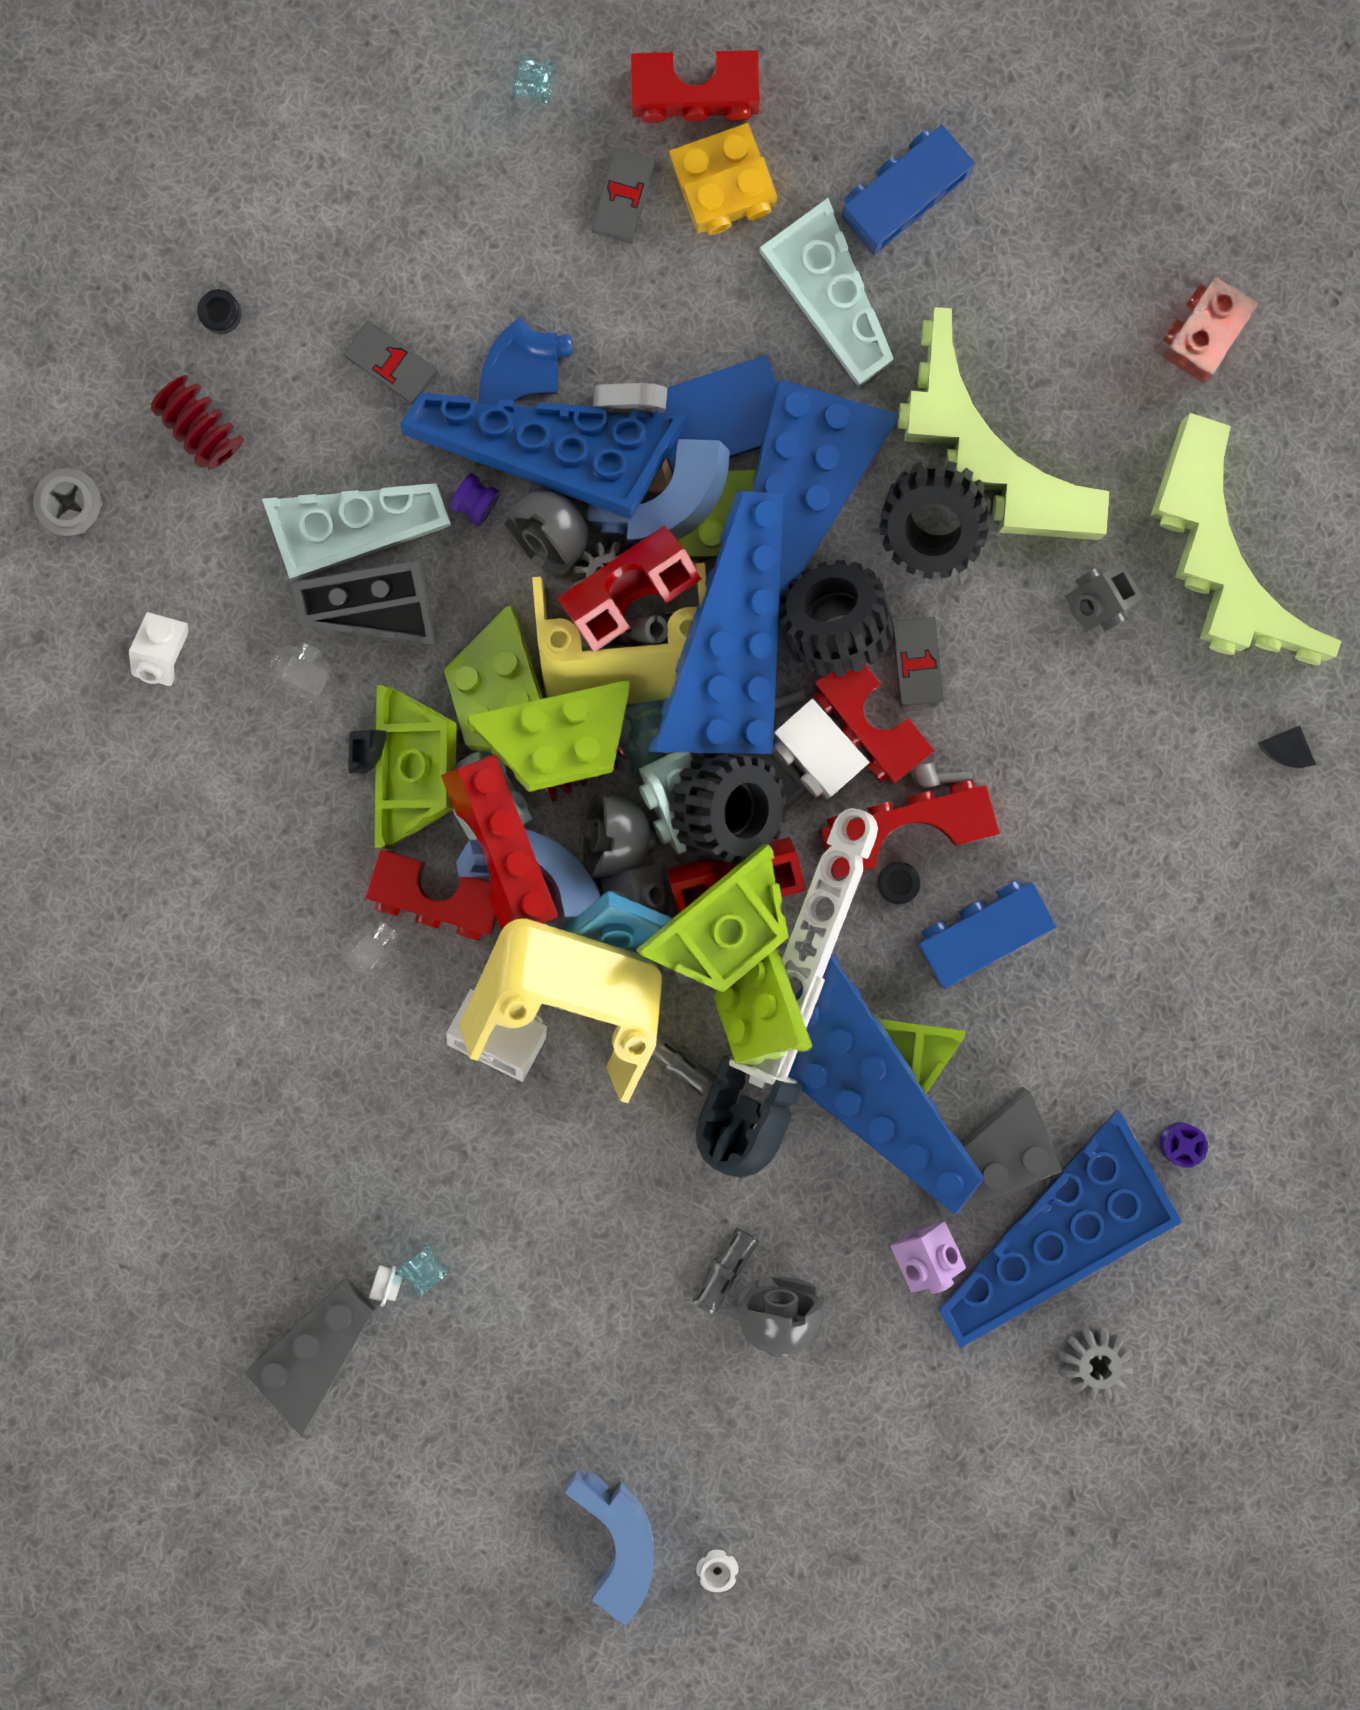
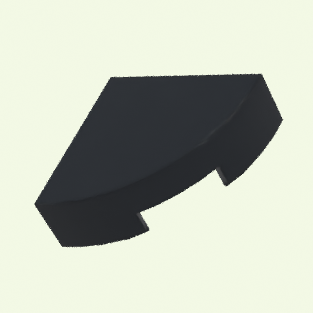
M1296 726L1257 742L1267 757L1283 766L1305 768L1316 765L1301 726Z
M350 731L349 773L365 774L375 767L384 749L386 731Z

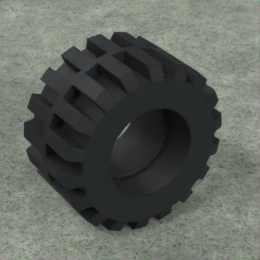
M939 459L929 460L927 468H923L921 462L912 465L909 474L903 471L897 477L896 483L891 485L880 517L882 519L879 530L880 535H885L882 544L886 552L894 550L892 560L897 565L905 562L907 564L906 572L914 575L916 569L924 571L923 578L929 579L933 578L934 572H940L941 578L951 577L953 568H956L960 573L967 569L969 560L975 562L979 557L981 547L985 545L989 530L991 502L989 495H983L985 486L979 479L973 482V472L965 467L961 473L956 470L957 463L949 460L947 467L939 466ZM925 503H940L954 511L960 521V526L949 534L932 535L916 525L911 512L916 507Z
M836 560L831 565H828L826 561L819 563L816 569L811 570L807 568L801 572V578H793L789 582L790 590L783 591L780 597L782 604L779 605L778 613L793 658L798 664L802 663L805 670L813 672L817 669L819 675L827 677L830 672H835L836 677L846 676V671L854 669V672L857 673L864 670L862 665L867 662L871 665L879 659L878 652L885 653L889 647L888 639L893 637V620L883 584L880 578H876L875 572L870 568L863 570L862 564L854 561L850 565H846L845 560ZM846 615L838 620L828 621L831 618Z
M704 753L703 758L696 757L691 760V769L683 768L679 774L681 778L680 783H674L672 793H675L674 802L670 801L669 811L674 812V818L670 821L672 829L679 830L676 838L680 844L687 845L686 850L692 854L699 855V857L734 864L741 863L762 844H767L772 848L771 841L772 839L778 840L781 833L778 828L780 822H785L786 816L785 813H782V806L786 805V795H782L780 792L784 786L780 778H774L776 771L771 765H764L765 761L762 759L732 753ZM731 793L732 807L729 817L725 822V805Z

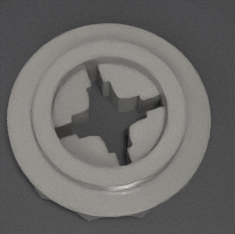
M71 468L58 469L47 474L38 484L33 497V507L39 522L50 532L65 537L86 533L93 523L98 522L100 508L103 506L97 484L87 474ZM73 492L76 493L74 501L79 504L82 511L78 512L76 510L74 512L68 509L65 514H62L63 505L59 502V499L54 497L55 493L70 497Z

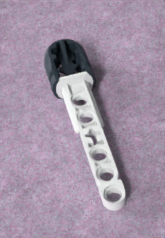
M851 808L844 810L835 820L827 844L832 846L821 856L782 958L788 979L796 977L803 984V994L797 1000V1004L806 1028L825 981L822 978L863 873L862 857L868 859L877 837L878 827L876 820L868 812ZM860 817L865 822V833L859 840L852 841L846 833L847 824L851 819ZM844 857L849 862L850 871L844 880L836 881L831 875V866L836 859ZM828 897L834 903V914L829 920L822 922L816 916L815 909L817 903L822 898ZM809 925L826 929L825 935L808 930ZM812 942V946L817 949L815 957L807 956V953L802 950L804 943ZM798 1050L785 1052V1057L775 1060L767 1058L762 1063L753 1066L735 1063L733 1055L722 1056L716 1071L720 1080L712 1083L696 1129L697 1148L703 1160L713 1169L728 1176L742 1178L756 1174L773 1160L779 1150L792 1116L789 1106L797 1103L803 1088L798 1081L788 1077ZM746 1073L750 1074L748 1082L762 1089H766L768 1083L773 1085L769 1096L765 1098L762 1114H760L762 1103L750 1097L741 1096L736 1104L739 1092L743 1089L746 1082Z

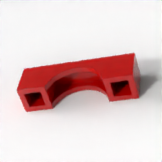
M496 754L442 774V780L456 815L463 819L471 828L483 850L490 874L488 897L501 930L508 923L517 919H529L543 924L559 917Z
M974 780L949 786L951 794L934 798L933 791L908 797L910 805L893 809L892 802L868 807V813L877 822L878 831L868 859L862 857L863 871L876 868L878 852L883 841L893 830L904 824L922 823L932 826L941 831L953 846L1000 834L987 784L975 787ZM838 816L827 818L828 827L819 830L824 852L832 846L827 844V841ZM862 818L851 819L847 824L846 833L852 841L859 840L865 833L866 827ZM840 857L833 862L831 875L834 879L849 874L850 865L846 858Z

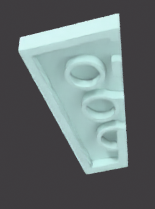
M827 198L762 245L759 252L859 388L892 364L894 358L875 311L871 308L864 290V284L859 272L856 271L848 251L849 247L842 231L840 232L834 217V210L829 198Z
M436 483L387 487L372 491L359 492V490L343 491L338 494L298 495V497L278 499L276 497L262 499L289 579L292 581L452 526Z

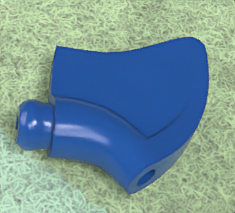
M523 318L514 321L497 337L486 357L480 379L479 403L498 404L499 399L516 401L533 394H557L559 381L558 361L559 357L568 358L573 354L571 336L568 334L557 336L556 332L534 331Z

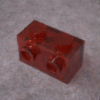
M1215 276L1207 287L1200 283L1186 303V306L1192 310L1184 322L1176 319L1162 341L1169 345L1161 356L1201 383L1206 382L1213 375L1259 303L1218 276Z

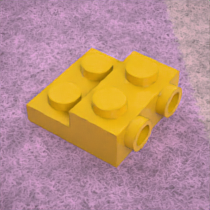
M749 123L669 150V157L697 234L707 231L708 235L719 234L728 230L732 226V221L747 217L748 221L761 219L772 212L771 208L776 206L777 194L765 160L759 154Z

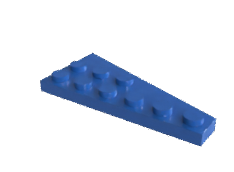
M781 379L776 384L750 491L783 494L779 605L782 604L780 597L783 591L790 590L788 584L793 578L798 579L899 418V414Z
M420 393L400 425L403 435L631 519L686 425V414L670 413V418L649 417L647 411L631 410L630 415L606 413L603 407L537 402V407L515 406L514 400L499 399L498 404L474 403L471 397Z
M749 491L736 492L720 539L722 546L715 567L709 571L705 582L708 587L701 607H697L675 670L677 677L670 698L665 699L660 713L663 715L656 737H652L648 751L773 754L783 494Z
M832 951L822 977L825 979L806 1028L812 1047L808 1051H797L788 1077L798 1081L802 1085V1091L956 1215L985 1178L956 1135L950 1132L938 1114V1108L930 1096H926L914 1078L916 1075L880 1021L874 1018L861 999L862 994L856 985L849 981L839 966V960ZM803 986L795 996L796 1001L803 994Z
M1116 1109L1067 1163L1062 1172L1058 1173L937 1308L960 1348L1182 1223L1175 1207L1119 1110Z

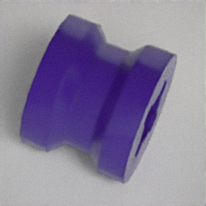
M470 473L456 490L449 509L455 513H465L469 516L470 522L479 527L496 505L501 492L494 487L487 488L480 484L479 477Z
M1175 1122L1168 1125L1162 1131L1159 1138V1148L1162 1155L1168 1161L1183 1168H1192L1199 1165L1205 1159L1208 1152V1141L1200 1129L1184 1122Z

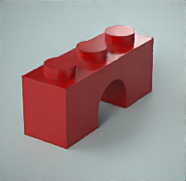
M758 50L716 51L715 72L710 80L701 85H689L677 77L673 65V52L631 53L633 118L641 117V121L646 123H660L665 121L666 117L683 116V119L688 122H702L707 120L708 116L725 115V118L730 121H744L749 119L751 115H757L760 103Z
M664 525L563 593L557 599L585 641L595 652L630 628L624 619V613L633 601L644 595L656 594L665 603H668L702 580L683 546Z
M866 664L862 665L864 670L857 673L853 669L846 671V676L836 677L835 672H830L828 677L822 676L812 686L817 692L812 698L828 716L831 713L836 715L844 725L840 730L856 748L860 745L870 758L868 760L870 763L866 766L880 783L885 779L891 785L896 783L935 751L909 718L890 730H880L868 723L863 710L864 702L867 696L876 690L881 683Z
M787 837L771 841L774 858L771 859L775 882L780 886L781 897L806 891L797 851L791 838ZM707 858L667 869L678 914L738 864Z
M380 849L365 898L376 902L374 910L393 916H399L400 910L417 914L415 922L438 929L441 921L457 926L455 934L480 941L482 934L492 935L497 918L488 897L490 881L477 877H461L458 889L452 897L444 901H436L430 898L422 888L421 877L426 862Z

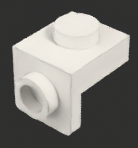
M147 612L129 650L131 674L147 683H160L171 686L175 679L174 664L188 634V623Z

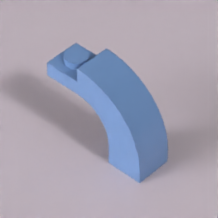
M678 439L675 470L671 481L660 495L649 502L640 504L631 519L589 504L588 521L601 529V534L605 536L625 537L627 531V540L634 545L664 525L679 540L696 529L709 516L719 501L727 479L730 450L720 440Z
M525 829L559 916L548 921L547 925L563 929L600 898L599 892L588 871L573 854L552 839ZM469 840L456 861L458 876L490 878L486 858L478 840Z
M577 1469L566 1483L565 1494L604 1523L613 1537L616 1549L612 1563L593 1587L591 1601L626 1627L642 1605L651 1583L654 1562L652 1528L642 1504L625 1484L620 1482L610 1495L606 1492L608 1489L607 1484L600 1477L592 1472L584 1475Z

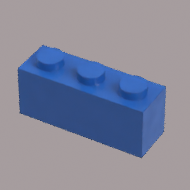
M943 124L932 133L928 129L922 131L909 144L908 147L911 150L900 160L896 156L890 158L876 172L878 178L867 187L863 183L859 184L845 197L844 202L846 205L844 206L841 218L873 256L970 176L975 162Z
M1016 879L997 889L995 892L999 898L983 905L980 899L959 910L961 918L946 926L944 920H941L921 931L924 939L916 942V945L940 988L946 989L1057 928L1033 882H1026L1021 885L1019 880Z

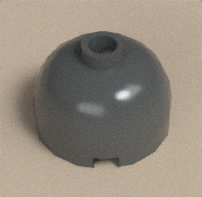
M542 489L525 494L504 513L505 517H510L504 525L513 542L529 559L537 554L546 561L541 568L558 576L565 575L577 563L586 548L589 537L586 520L582 515L584 512L582 505L575 498L567 495L563 496L558 492Z
M595 794L586 816V820L594 821L591 827L590 840L584 837V864L588 873L592 874L591 877L611 879L622 873V871L636 869L642 865L647 853H652L655 848L656 832L653 827H649L647 815L634 800L615 794Z
M771 1277L778 1286L758 1287V1280L752 1281L741 1289L738 1296L739 1324L747 1340L761 1351L775 1357H786L808 1347L820 1331L824 1314L823 1295L821 1294L818 1297L815 1294L816 1287L797 1278Z

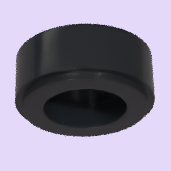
M215 289L201 297L197 307V314L200 322L207 330L215 334H227L239 325L242 310L239 302L230 292Z
M893 862L886 865L880 871L877 878V888L880 895L886 901L893 904H904L914 899L918 894L920 877L916 869L910 864Z

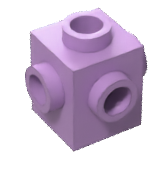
M945 1221L917 1228L890 1246L911 1293L929 1289L931 1294L944 1291L954 1284L952 1278L966 1269L960 1251Z

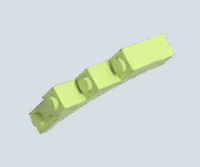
M935 307L930 320H923L921 331V346H928L927 362H920L918 388H925V392L911 391L907 403H900L898 429H905L904 441L954 445V449H947L945 467H947L948 460L956 462L957 471L962 473L966 467L973 472V482L980 479L986 490L1002 491L1001 495H995L992 510L993 521H999V533L1100 540L1107 534L1110 491L1076 486L1045 474L1018 457L991 431L974 407L959 373L952 341V308Z
M1189 413L1180 423L1150 517L1161 520V527L1174 532H1184L1185 528L1190 529L1175 578L1186 581L1184 587L1195 592L1208 594L1210 589L1215 590L1200 639L1211 642L1210 649L1228 655H1234L1235 650L1242 651L1249 648L1252 638L1256 639L1255 646L1280 652L1282 647L1295 651V658L1297 660L1313 665H1320L1321 660L1327 661L1336 658L1341 641L1309 627L1283 609L1259 584L1240 554L1229 526L1223 494L1224 455L1231 426Z

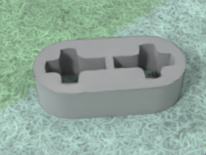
M650 383L597 385L594 389L593 407H603L606 413L631 414V410L662 413L666 410L667 388Z

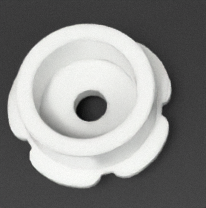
M379 1265L369 1298L380 1301L381 1307L385 1305L386 1299L395 1301L400 1288L402 1276L395 1274L396 1266L394 1265L392 1268Z
M715 1549L709 1551L706 1557L700 1558L697 1563L696 1573L701 1578L700 1584L706 1590L723 1592L729 1590L735 1584L738 1564L735 1558L727 1556L725 1551ZM714 1568H721V1573L715 1574L713 1572Z

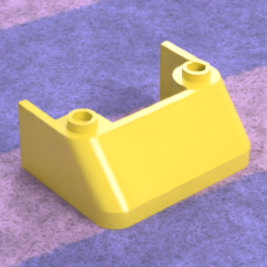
M705 562L696 563V569L702 580L696 583L698 606L681 608L672 614L667 624L668 644L600 649L595 652L593 650L582 651L580 632L572 622L561 618H547L545 585L541 577H532L537 639L546 697L549 698L629 680L630 689L626 705L665 702V699H669L677 677L675 670L697 607H701L707 590V585L705 584Z
M529 919L511 921L502 929L459 1023L469 1058L478 1061L495 1024L509 1028L525 1026L534 1019L541 1003L617 1025L612 1037L614 1051L606 1065V1069L619 1100L628 1103L656 1046L662 975L655 961L638 953Z

